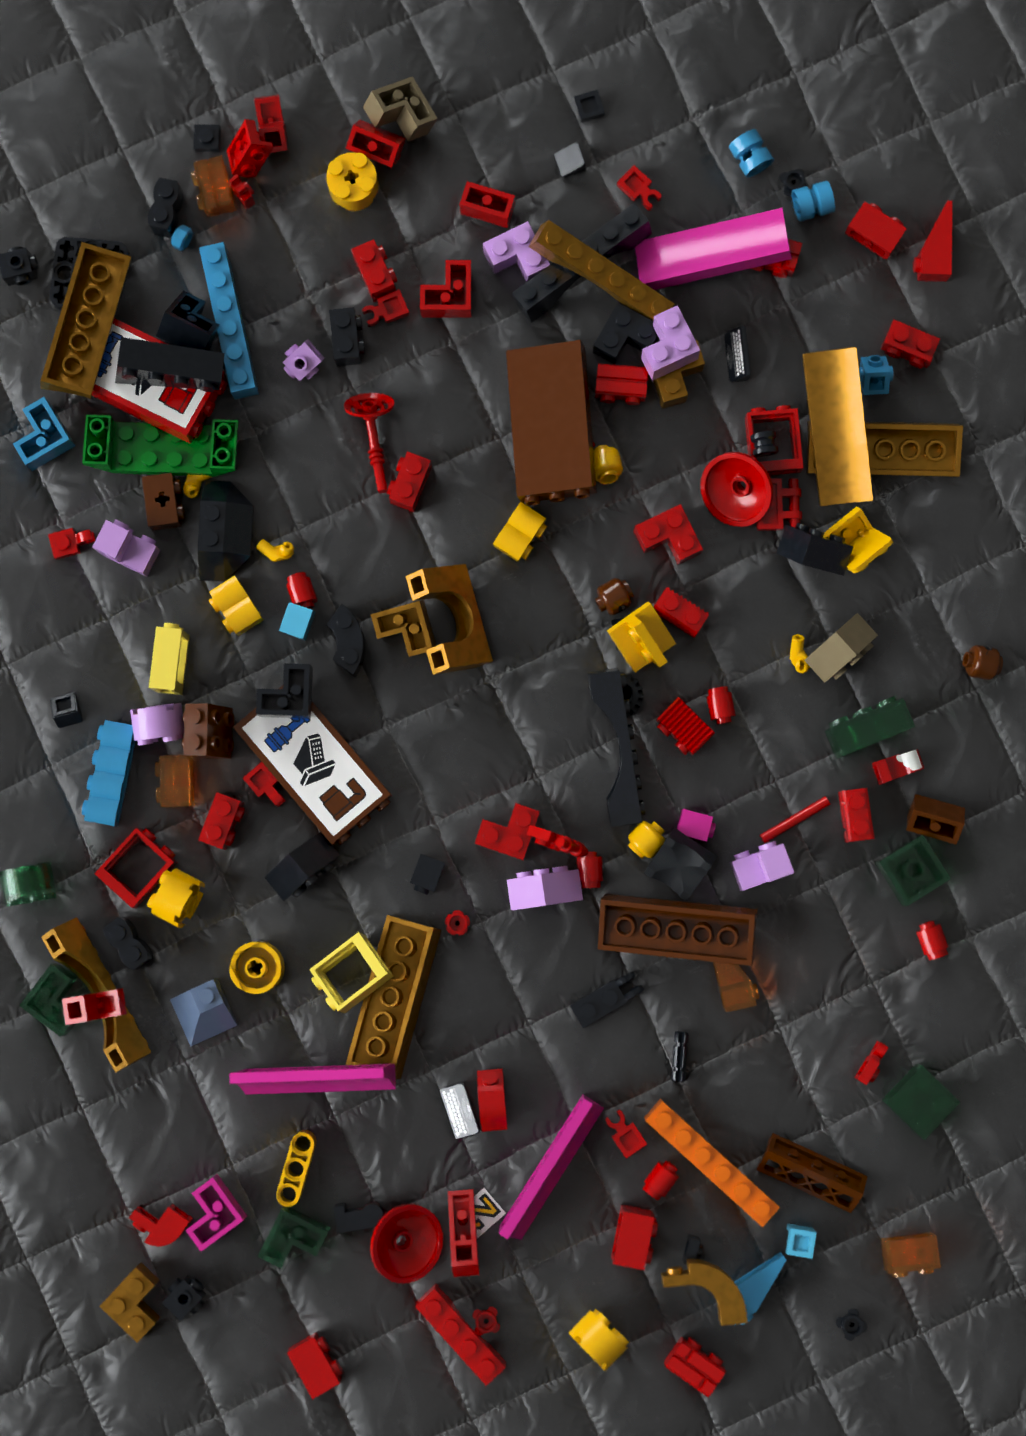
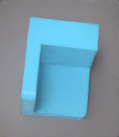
M291 602L288 603L279 631L306 641L316 612Z
M787 1223L788 1239L785 1253L787 1255L813 1259L817 1232L812 1227Z

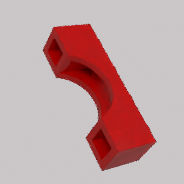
M434 1284L417 1300L415 1305L417 1310L486 1386L506 1368V1361L488 1341L480 1337L458 1312L454 1303L437 1284Z

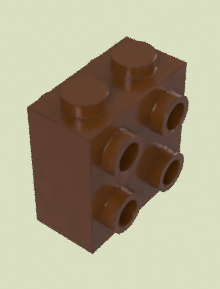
M208 703L185 704V711L183 713L184 737L182 740L184 756L205 759H231L234 748L232 739V727L235 721L233 708Z

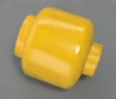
M600 445L594 449L596 481L601 484H611L617 481L623 472L619 451L608 445Z
M642 821L628 835L630 842L628 846L641 859L644 857L653 858L665 842V838L662 835L665 830L655 821L651 824L647 821Z

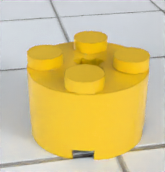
M344 153L336 157L328 165L327 185L330 195L337 205L350 211H359L370 206L378 193L379 184L373 163L363 153ZM350 180H355L356 183L351 184Z
M177 868L171 872L165 870L159 880L161 886L157 893L152 894L147 907L151 908L153 915L178 928H182L186 925L182 923L185 917L191 919L203 897V893L199 890L200 887L205 888V883Z
M257 941L244 944L235 951L231 959L229 968L231 979L239 989L250 994H261L270 991L279 984L284 976V959L279 950L268 942ZM254 961L262 963L261 974L258 971H252V968L255 966Z
M595 1309L593 1312L590 1310L568 1333L606 1372L628 1349L626 1345L629 1341L615 1328L610 1330L608 1328L611 1324L609 1320Z

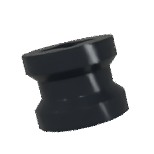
M764 431L750 436L751 442L755 446L753 450L754 457L771 456L779 452L778 446L775 445L774 441L776 438L775 431Z

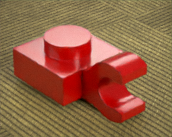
M69 528L48 534L53 557L56 560L80 554L79 546L96 541L94 532H91L90 529L76 534L74 528Z
M263 762L259 763L243 777V780L259 798L266 794L278 807L286 801L274 787L279 781Z

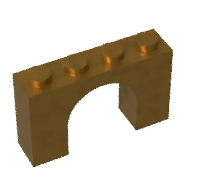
M466 564L424 568L406 576L412 601L438 599L450 608L456 621L457 632L453 642L442 643L426 650L433 675L477 668L493 661Z

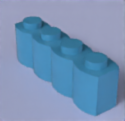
M105 720L104 725H100L98 729L97 739L100 740V746L98 750L94 751L92 757V765H95V771L93 775H89L87 790H90L88 800H84L81 813L85 815L84 821L118 827L136 740H134L132 725Z

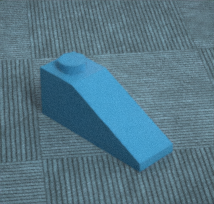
M782 1252L777 1253L734 1281L744 1299L747 1322L753 1319V1313L760 1307L785 1264L786 1258Z

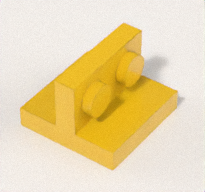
M646 602L607 630L624 659L635 673L651 662L659 668L668 662L663 653L676 644L650 602Z

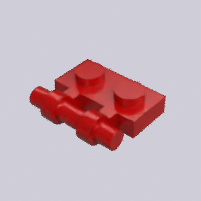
M782 478L771 479L773 485L772 504L765 516L757 521V531L783 530V520H789L790 526L796 527L797 523H800V520H802V511L799 508V498L802 497L799 480L789 479V488H782ZM782 498H789V511H783Z
M533 825L529 826L527 835L536 838V844L558 852L570 853L575 857H584L588 854V849L582 842Z

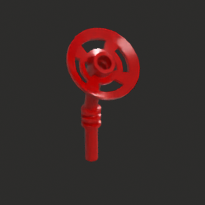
M364 393L346 400L344 410L352 416L361 417L366 420L370 450H368L369 460H371L370 465L374 468L378 493L387 492L383 467L385 460L383 459V449L379 445L376 419L378 416L390 412L394 408L395 403L392 397L385 394Z

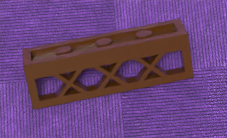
M772 1133L766 1151L756 1169L849 1213H852L864 1195L868 1177L775 1133ZM768 1160H772L778 1163L780 1167L773 1168L766 1163ZM798 1172L802 1174L804 1178L797 1179L793 1177L791 1173ZM822 1183L826 1185L828 1189L821 1190L817 1188L815 1184ZM846 1194L852 1197V1200L850 1202L839 1198L838 1195Z

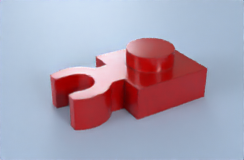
M635 165L623 175L616 185L632 201L635 202L640 197L643 200V206L649 211L652 210L653 205L649 203L648 199L654 197L657 201H660L662 198L659 191L649 189L652 181Z
M237 174L229 179V185L233 193L246 209L255 204L252 197L254 191L246 181L242 182Z
M400 289L377 298L379 306L368 305L362 309L364 315L367 313L374 314V318L367 321L369 327L378 324L381 318H384L386 324L410 315Z
M877 1041L854 1078L865 1085L869 1081L873 1083L880 1072V1069H878L879 1062L889 1047Z
M617 1110V1114L620 1117L618 1123H612L608 1117L605 1120L609 1128L617 1131L612 1136V1139L625 1159H628L648 1144L634 1123L626 1126L624 1113L621 1110Z

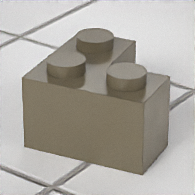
M413 76L371 91L363 106L375 128L396 121L408 142L429 134L438 119Z
M857 613L804 661L824 683L832 676L836 680L847 671L844 666L848 662L853 666L874 646L871 642L878 635Z

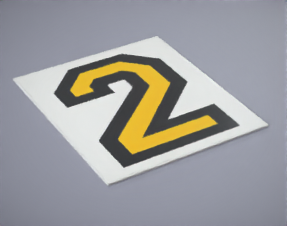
M485 1188L474 1196L477 1239L506 1214Z

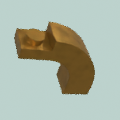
M686 1259L687 1270H683L681 1266L667 1268V1272H661L664 1287L698 1285L708 1289L716 1298L718 1318L721 1326L747 1323L746 1307L741 1292L733 1279L720 1267L703 1260Z

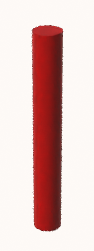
M826 796L822 797L760 834L761 840L764 844L826 808L830 805V802Z

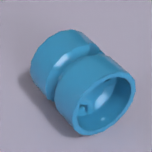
M756 129L743 133L729 145L734 158L741 160L739 166L747 178L759 174L774 162V158L768 148L762 147L764 141Z
M827 180L813 184L811 189L804 186L792 190L793 207L800 222L813 219L816 213L819 216L835 212L834 195Z

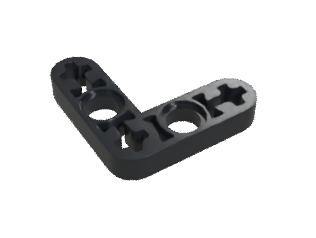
M63 237L59 239L55 246L50 288V301L58 310H62L63 303L60 304L58 299H56L62 295V288L57 286V284L64 286V294L66 295L68 290L66 286H69L71 276L67 280L60 279L59 271L62 268H70L73 273L82 242L101 248L106 247L107 250L114 252L120 249L122 254L130 256L126 246L118 241ZM68 244H70L71 247L74 249L73 251H69L68 253V259L70 262L66 261V254L62 250L63 248H67Z

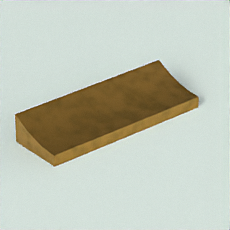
M81 243L40 380V389L65 392L91 399L130 266L131 256L88 243Z
M852 346L803 353L802 358L819 505L827 506L873 501L857 347Z
M808 420L807 473H816L810 420ZM865 422L871 475L960 477L962 425Z
M387 915L377 952L394 977L363 1000L345 1065L395 1063L396 1079H401L441 935V929ZM373 970L371 971L369 982L377 977Z

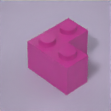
M218 1174L192 1192V1195L206 1215L192 1224L186 1232L202 1252L247 1217V1214Z

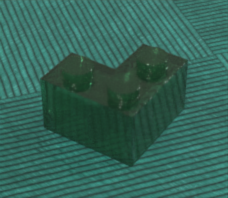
M50 964L19 1006L58 1036H66L75 1024H65L62 999L78 978L60 964Z
M283 1206L258 1257L282 1268L293 1245L317 1256L331 1228L290 1207Z

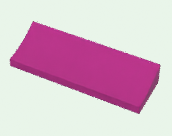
M782 208L645 239L635 247L639 280L653 290L792 259Z
M395 1063L250 1068L229 1073L230 1084L238 1085L245 1095L396 1090Z
M582 1094L500 1224L499 1234L506 1239L516 1238L522 1240L604 1110V1107Z

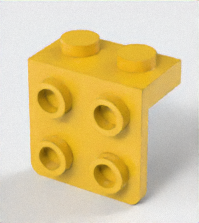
M857 506L825 531L823 536L830 538V535L834 534L846 538L844 543L853 546L846 568L852 573H858L866 569L870 562L884 554L893 544L891 537L872 527L862 509Z

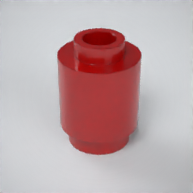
M306 572L295 573L287 577L288 583L286 587L291 602L309 609L314 608V603L318 599L311 578L307 577Z
M728 686L709 689V696L706 698L711 721L716 720L717 725L732 722L731 717H735L736 714L732 693L728 691Z
M588 852L584 857H577V869H579L581 888H601V881H603L602 857H597V852Z
M934 920L920 924V930L916 931L923 954L927 955L928 960L948 955L947 948L949 946L941 924H935Z
M667 1160L664 1163L658 1161L644 1180L645 1185L642 1189L652 1198L659 1201L661 1197L667 1195L678 1180L679 1175L676 1173L678 1168Z

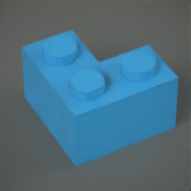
M45 397L22 409L35 431L16 441L13 445L24 464L31 471L76 446L53 406Z

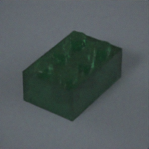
M895 696L877 703V709L872 710L871 706H868L853 713L854 718L848 720L846 715L829 723L830 728L824 732L835 758L838 759L915 727L904 698L896 700Z

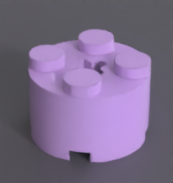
M182 703L130 710L134 740H137L138 745L159 742L158 738L161 737L163 742L183 739Z

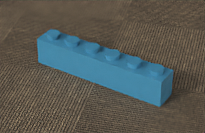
M224 242L199 247L214 319L219 324L217 332L221 351L225 353L224 364L230 392L234 399L258 395V386L227 248Z

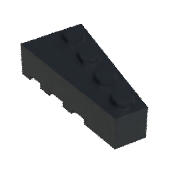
M121 337L115 383L200 389L204 392L219 391L225 353Z

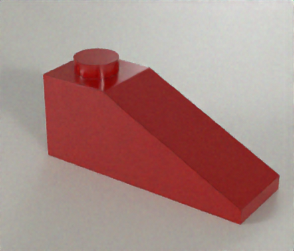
M947 200L918 256L914 257L913 272L917 273V281L947 282L952 275L953 200Z
M474 1190L448 1191L453 1276L480 1275Z

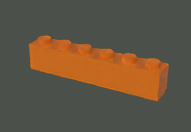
M661 1098L644 1116V1120L760 1226L764 1227L779 1210L780 1207Z

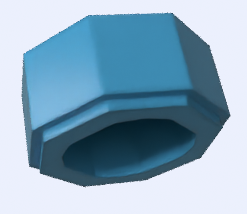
M183 224L176 228L172 235L171 245L181 252L184 251L192 239V229Z

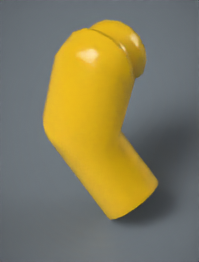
M187 475L183 486L184 494L189 498L197 497L202 481L211 477L206 475Z
M262 539L256 546L258 551L273 562L288 560L294 554V546L290 542L272 546L265 539Z
M795 634L792 636L790 660L797 672L806 673L810 666L804 661L808 657L803 649L805 637Z

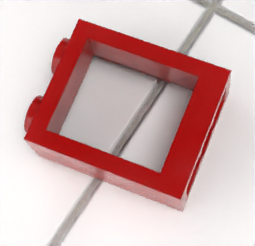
M783 405L776 407V410L766 411V408L758 407L751 409V412H747L745 428L748 455L757 460V457L753 456L755 446L750 438L754 434L753 423L789 421L793 459L761 461L760 463L767 470L769 476L801 473L803 470L798 408L791 409V406Z
M135 828L94 873L131 908H137L159 884L164 871H171L178 863L174 859L176 854L166 845L163 847L159 846L155 842L157 837L147 828L144 830ZM141 839L166 864L137 895L111 870Z

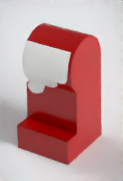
M918 749L871 763L879 785L924 769Z

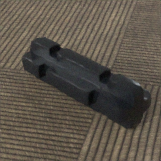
M676 1031L674 1033L676 1045L673 1046L672 1067H674V1070L671 1071V1080L679 1083L684 1082L686 1076L684 1068H686L688 1047H686V1043H688L689 1034L684 1031Z

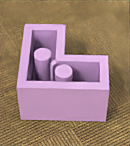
M528 221L483 243V252L494 274L517 263L527 282L550 265L546 258L528 247L535 236Z
M678 305L655 315L653 328L660 341L642 349L641 360L652 381L698 360L700 348Z
M115 519L114 523L106 520L92 548L102 556L147 577L160 552V549L155 546L156 541L145 535H142L141 538L132 534L134 530L121 521Z
M772 841L758 846L759 852L751 855L749 850L734 855L735 860L730 862L740 891L794 873L784 843L777 845L776 841Z
M568 866L552 868L553 873H549V868L533 870L534 876H532V871L516 873L517 878L507 880L511 910L583 900L579 869L568 871Z

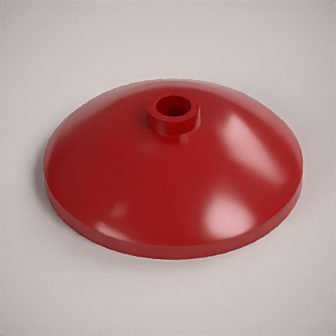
M727 452L714 458L703 471L700 485L703 501L711 514L721 522L736 527L749 526L763 518L770 509L773 500L771 478L764 466L752 456L741 452ZM741 481L746 484V488L741 485Z
M416 1204L400 1205L387 1212L378 1222L371 1238V1258L377 1271L386 1279L401 1284L415 1282L423 1278L433 1269L440 1257L443 1247L441 1225L430 1210ZM401 1236V1241L397 1243L398 1237Z

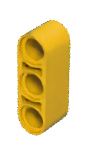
M309 1130L299 1131L293 1137L276 1195L278 1202L284 1207L294 1206L300 1200L317 1142L316 1136ZM305 1136L310 1140L309 1149H301L298 1146L297 1140L299 1137ZM292 1162L301 1163L303 1173L299 1175L292 1173L290 1164ZM286 1187L293 1188L296 1192V1198L293 1200L286 1199L283 1195V1189Z

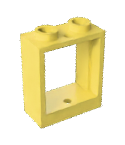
M164 623V627L156 626L149 688L157 693L183 695L190 635L183 628L179 627L178 624Z
M360 932L309 969L314 976L311 978L314 985L320 991L323 989L328 996L325 999L327 1004L333 1011L337 1010L342 1013L348 1012L394 977L366 935ZM358 949L377 977L344 1001L325 973Z

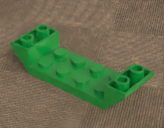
M86 414L82 464L111 473L150 475L173 473V475L177 476L206 475L215 477L236 470L239 421L213 419L212 425H203L200 436L194 438L192 443L189 444L149 423L115 422L111 415Z

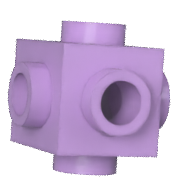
M308 339L299 347L295 343L284 353L287 356L283 361L285 365L284 370L293 379L297 378L300 381L306 377L309 380L319 371L316 366L322 362L324 356ZM299 359H302L305 364L300 363Z

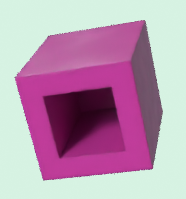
M682 809L677 830L691 839L707 842V839L712 838L714 835L716 823H712V816Z

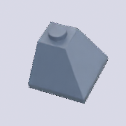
M218 978L170 999L190 1047L238 1025Z

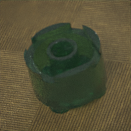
M51 862L0 871L6 907L57 898Z

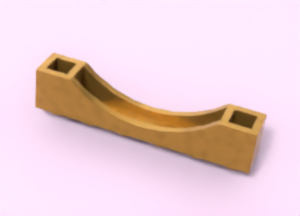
M547 220L539 227L528 246L547 260L570 269L609 293L619 303L654 321L655 315L674 306L673 302L550 220Z
M77 917L54 927L41 937L53 960L73 971L86 984L92 994L116 990L110 973L105 969L96 948L93 947L84 926L81 925ZM127 1007L126 1015L102 1019L104 1026L103 1051L115 1073L151 1053L146 1039L139 1031L135 1019Z

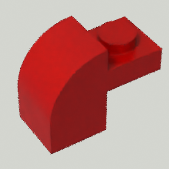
M279 94L254 98L260 141L272 142L273 149L271 153L288 150Z
M123 988L62 999L66 1025L127 1014Z
M503 1069L477 1071L482 1132L508 1130Z
M172 1203L160 1219L140 1206L133 1211L129 1219L134 1221L132 1225L136 1229L144 1233L146 1231L150 1233L144 1241L145 1243L152 1246H166L173 1243L183 1234L193 1217Z

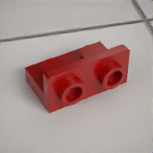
M244 120L227 149L232 175L237 174L246 178L256 177L273 149L272 142L260 141V134L256 129L255 120Z
M893 320L881 349L886 351L885 353L892 358L899 359L901 357L908 360L909 364L916 368H928L933 360V355L940 338Z

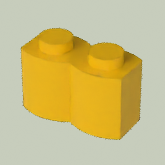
M520 502L495 539L493 546L517 562L521 558L526 560L534 548L530 544L535 537L540 539L548 527L544 524L546 518Z
M235 575L209 591L212 596L209 602L216 613L221 611L226 619L222 622L230 634L235 632L239 637L264 621Z

